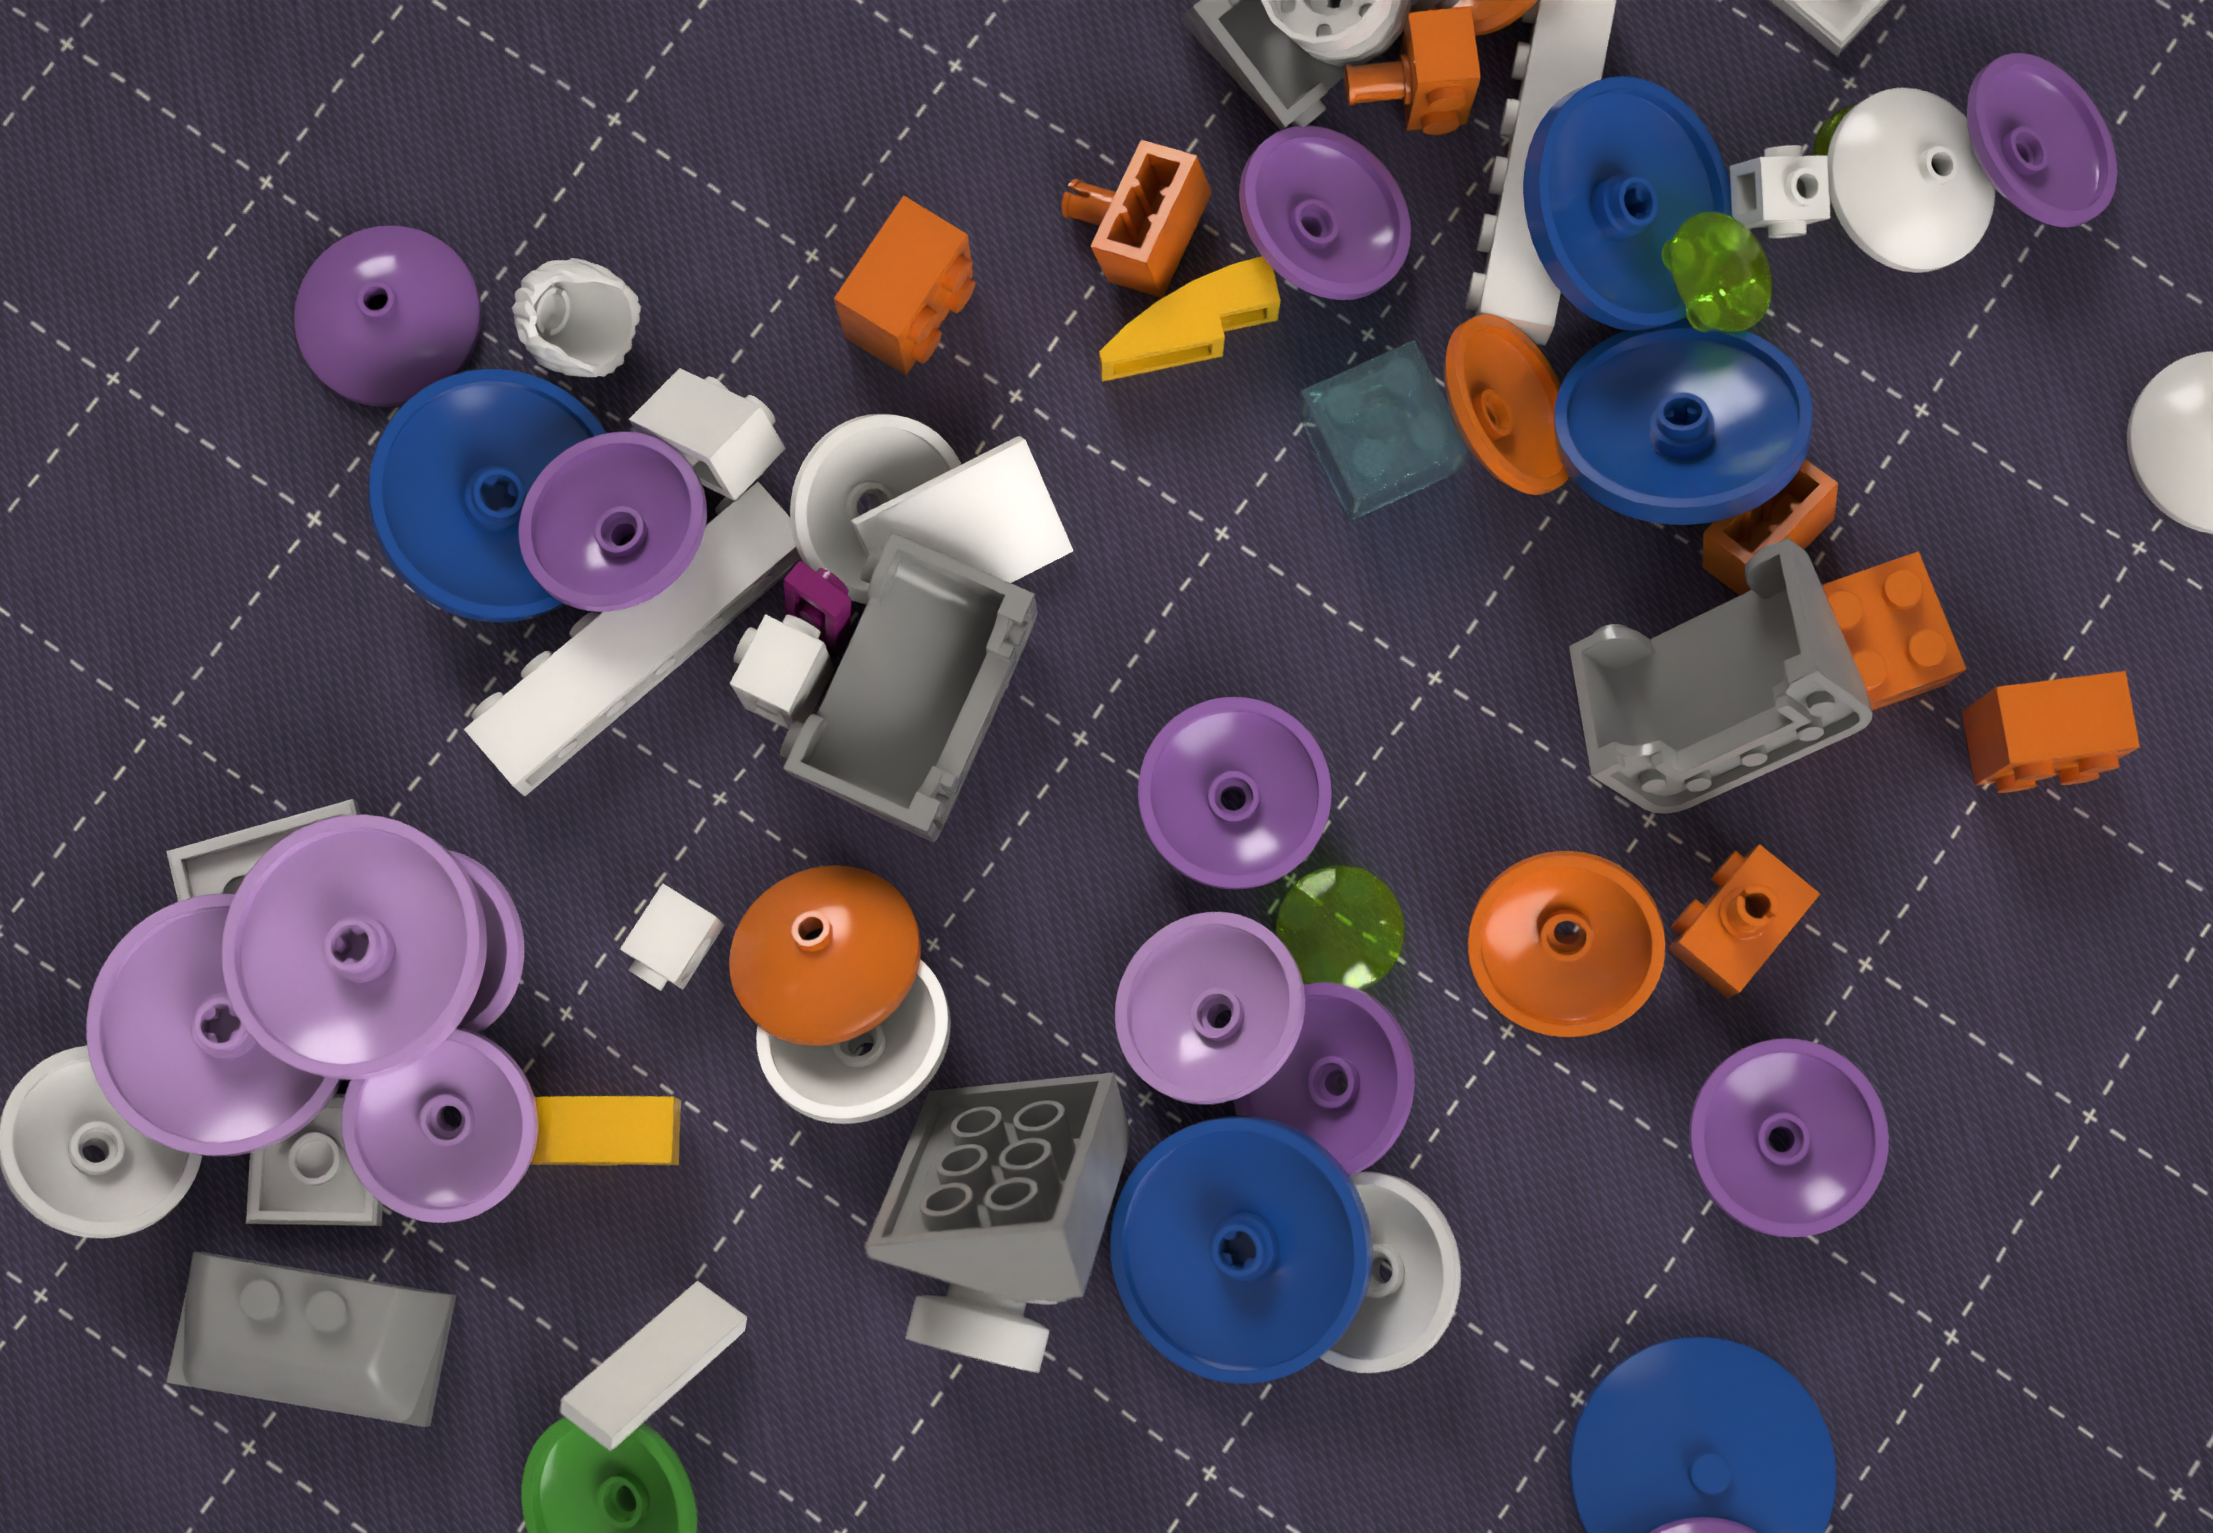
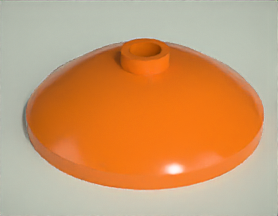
M1481 314L1461 323L1450 337L1444 360L1446 397L1453 423L1460 438L1479 463L1503 484L1531 495H1542L1559 488L1569 479L1570 475L1560 460L1555 441V402L1561 383L1552 366L1537 345L1521 329L1504 318L1491 314Z
M1554 851L1523 859L1507 868L1490 883L1473 911L1468 936V954L1471 969L1479 988L1488 1001L1509 1020L1526 1029L1549 1036L1579 1037L1596 1034L1622 1023L1639 1010L1648 1000L1659 981L1663 969L1665 933L1661 915L1653 898L1642 883L1627 870L1597 855L1577 851ZM1562 921H1571L1579 929L1572 935H1563L1555 927Z
M830 865L806 869L784 878L767 889L756 899L741 919L732 940L729 956V972L732 987L748 1016L760 1028L778 1039L809 1046L841 1043L875 1028L887 1019L902 1003L910 991L919 968L921 958L920 932L914 914L905 898L891 883L870 871L851 866ZM823 929L821 935L816 939L804 940L811 931Z

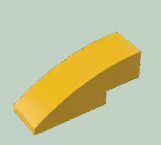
M1262 256L1235 263L1195 279L1158 300L1125 325L1099 351V371L1102 382L1222 357L1225 341L1224 332L1277 321L1281 300L1273 268Z
M534 1097L538 1113V1137L530 1165H679L681 1100L676 1097Z

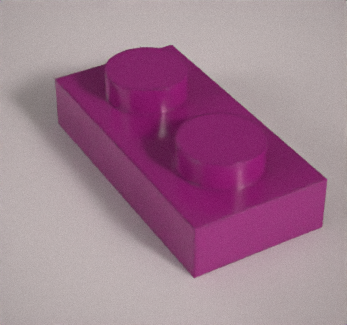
M799 561L784 578L785 616L792 615L820 630L821 633L818 639L826 644L828 654L835 659L850 641L851 597L847 595L849 590L830 571L818 568L815 572L802 561Z

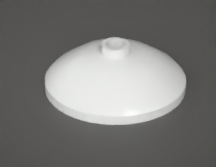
M1894 88L1876 93L1857 104L1844 116L1832 137L1827 155L1829 196L1837 218L1855 244L1870 257L1888 267L1916 273L1938 270L1967 255L1978 244L1989 225L1995 202V188L1984 174L1974 154L1969 138L1966 116L1941 97L1927 91L1912 88ZM1931 162L1934 164L1937 173L1933 170Z
M2213 351L2184 357L2157 374L2137 398L2127 429V449L2130 465L2137 482L2146 496L2158 509L2176 522L2188 528L2213 534Z
M870 414L856 417L828 432L816 443L802 463L791 496L790 520L792 534L804 564L815 572L818 568L830 571L846 585L849 590L847 595L851 597V600L867 604L869 601L867 597L869 583L861 580V574L868 557L851 523V520L860 516L857 510L859 499L866 494L869 496L870 508L868 511L960 466V460L953 449L930 427L916 420L892 414Z
M920 959L919 968L910 991L897 1009L875 1028L841 1043L809 1046L778 1039L757 1026L758 1058L768 1082L777 1095L801 1114L819 1121L838 1124L860 1123L877 1119L901 1108L916 1097L939 1069L950 1038L951 1021L948 1002L936 976ZM873 1043V1047L868 1053L862 1056L854 1055L860 1045Z
M88 1046L75 1047L57 1053L31 1069L12 1091L0 1118V1167L10 1190L18 1201L36 1218L53 1228L72 1235L89 1238H112L138 1232L153 1225L171 1212L183 1199L191 1187L201 1164L202 1155L175 1150L159 1144L140 1133L117 1113L98 1084L89 1058ZM89 1145L97 1146L104 1152L105 1160L98 1163L90 1162L84 1157L82 1149Z
M1358 1172L1351 1175L1350 1178L1359 1192L1369 1219L1373 1252L1371 1276L1363 1304L1355 1320L1341 1339L1323 1354L1320 1359L1347 1371L1376 1373L1394 1370L1412 1363L1430 1350L1441 1338L1453 1317L1460 1292L1461 1269L1459 1252L1452 1230L1442 1212L1425 1193L1411 1183L1393 1175L1378 1172ZM1384 1259L1392 1267V1276L1388 1282L1381 1278L1379 1272L1380 1264Z

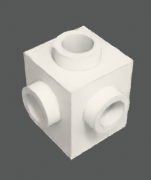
M1799 145L1778 146L1764 149V157L1730 166L1733 228L1768 227V238H1788L1806 235V224L1830 219L1831 199L1829 196L1827 156H1803L1802 146Z

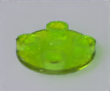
M1702 212L1687 219L1679 227L1675 236L1665 242L1662 248L1663 263L1672 272L1677 291L1686 304L1687 319L1696 330L1709 332L1717 329L1725 332H1740L1754 326L1762 319L1771 301V270L1758 240L1742 223L1723 213Z
M1342 865L1328 866L1305 875L1288 891L1277 915L1276 936L1291 952L1300 970L1302 980L1306 984L1328 982L1350 986L1358 990L1366 989L1380 981L1392 969L1402 951L1404 941V918L1395 895L1383 881L1364 868Z

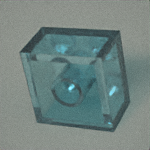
M1416 340L1392 349L1300 392L1296 413L1349 521L1463 470L1470 451L1455 428L1449 406Z

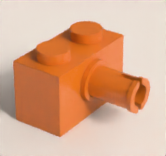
M1471 6L1408 13L1397 61L1353 66L1351 64L1344 65V88L1347 105L1352 106L1356 103L1402 99L1406 131L1423 129V132L1428 135L1447 134L1458 129L1460 125H1467L1481 79Z
M1141 140L1116 192L1084 183L1080 179H1073L1068 184L1069 190L1076 191L1077 195L1065 191L1062 200V213L1065 218L1077 219L1100 226L1092 241L1091 248L1108 282L1163 298L1212 192L1197 155Z
M1805 459L1794 478L1774 497L1750 511L1731 518L1715 521L1703 532L1702 568L1739 596L1750 591L1751 589L1746 583L1744 574L1745 564L1762 547L1778 543L1786 538H1789L1805 550L1834 520L1838 482Z
M1760 844L1746 853L1745 856L1734 850L1711 877V880L1719 886L1718 889L1704 905L1695 898L1670 927L1679 936L1667 950L1727 999L1741 992L1820 895L1817 890Z

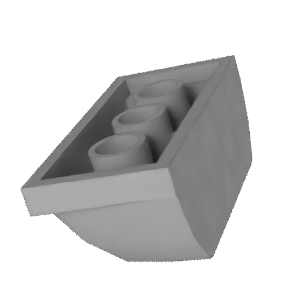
M194 1251L167 1383L428 1427L431 1425L456 1295Z

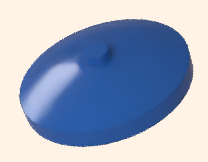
M1626 76L1608 77L1582 86L1566 94L1548 110L1539 123L1528 149L1523 178V197L1527 225L1533 245L1553 283L1576 308L1590 318L1613 328L1623 330L1652 329L1673 323L1692 314L1706 302L1718 286L1730 257L1734 234L1729 177L1719 149L1705 125L1672 92L1648 80Z
M1678 320L1652 329L1625 330L1602 341L1583 355L1570 369L1558 391L1554 412L1555 441L1560 460L1572 480L1586 494L1605 507L1620 514L1648 522L1670 525L1703 524L1724 520L1750 511L1774 497L1789 484L1805 461L1811 441L1813 406L1807 383L1799 369L1781 350L1765 339L1744 329L1703 320Z
M480 369L454 374L432 383L410 398L396 412L385 428L371 461L367 484L368 512L376 541L384 557L404 583L419 596L447 612L464 618L495 623L516 622L539 617L562 607L565 603L550 595L535 580L524 562L519 543L520 515L532 484L551 461L573 445L594 436L607 434L595 416L575 397L551 382L530 374L504 369Z
M1226 1116L1196 1123L1175 1132L1149 1151L1135 1167L1120 1193L1111 1225L1110 1254L1113 1276L1119 1296L1134 1325L1144 1338L1170 1361L1187 1371L1215 1381L1234 1384L1268 1382L1303 1369L1330 1350L1346 1333L1355 1320L1368 1290L1373 1257L1372 1236L1364 1203L1356 1186L1337 1159L1321 1144L1296 1128L1278 1121L1253 1116Z
M1685 1337L1661 1341L1644 1347L1621 1360L1599 1380L1582 1405L1574 1424L1568 1452V1481L1573 1507L1584 1533H1649L1667 1523L1693 1517L1727 1519L1752 1528L1758 1533H1824L1834 1504L1836 1464L1830 1434L1823 1416L1806 1389L1789 1371L1770 1357L1746 1345L1717 1338Z

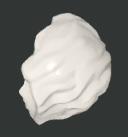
M571 258L569 260L546 262L536 270H532L521 280V288L515 292L516 302L512 307L514 324L520 341L525 344L526 350L534 356L538 364L554 372L579 377H605L607 374L613 373L616 367L623 364L624 355L632 349V338L636 334L635 326L640 320L641 306L638 303V296L630 287L625 285L621 278L617 277L606 267L590 263L586 260Z

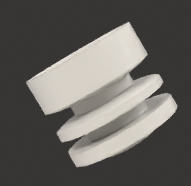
M1261 0L1271 22L1317 61L1338 67L1348 64H1365L1386 52L1403 32L1408 13L1411 9V0H1341L1339 8L1333 3L1334 0Z
M948 1282L950 1286L947 1297L933 1295L916 1296L905 1339L977 1359L1039 1373L1050 1330L1042 1324L1024 1317L1026 1303L1047 1305L1057 1304V1302L1045 1300L1014 1302Z

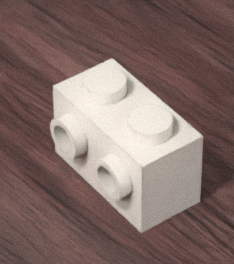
M681 368L629 419L637 433L659 438L676 448L691 464L702 485L734 501L786 449L772 426L776 422L773 413L761 400L752 395L743 398L730 392L720 381L711 376L704 380Z
M766 614L758 630L752 627L746 630L734 655V662L740 665L730 682L745 709L788 730L795 720L805 724L806 720L813 713L835 670L826 649V644L818 639L821 633L820 630L792 615H786L783 622H780Z

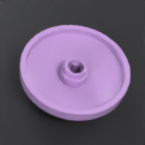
M373 815L331 817L304 826L284 837L255 863L240 884L231 902L222 936L221 957L225 987L230 1002L248 1033L259 1045L284 1063L309 1073L335 1079H367L383 1076L408 1067L424 1058L446 1040L464 1018L476 996L484 972L487 953L486 921L479 895L469 875L460 862L436 840L412 826L386 817Z
M230 893L196 896L176 902L155 912L135 926L118 943L101 968L92 990L87 1013L86 1038L92 1069L100 1088L117 1113L140 1133L159 1144L175 1150L205 1156L248 1154L266 1149L286 1140L317 1117L334 1097L344 1080L323 1077L284 1063L259 1045L239 1020L225 987L221 957L225 921L235 894Z

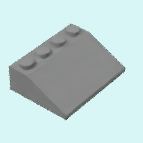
M1114 1072L929 1091L866 1242L865 1248L868 1257L1014 1302L1038 1300L1060 1302L1069 1298L1083 1297L1132 1139Z

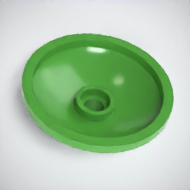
M566 1417L550 1426L534 1444L525 1465L521 1488L522 1510L528 1533H697L696 1503L685 1469L669 1444L646 1423L643 1422L612 1451H609Z

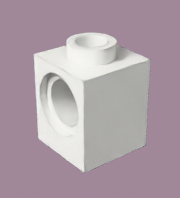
M662 883L620 950L635 959L629 971L660 991L667 981L683 990L725 925L716 916Z

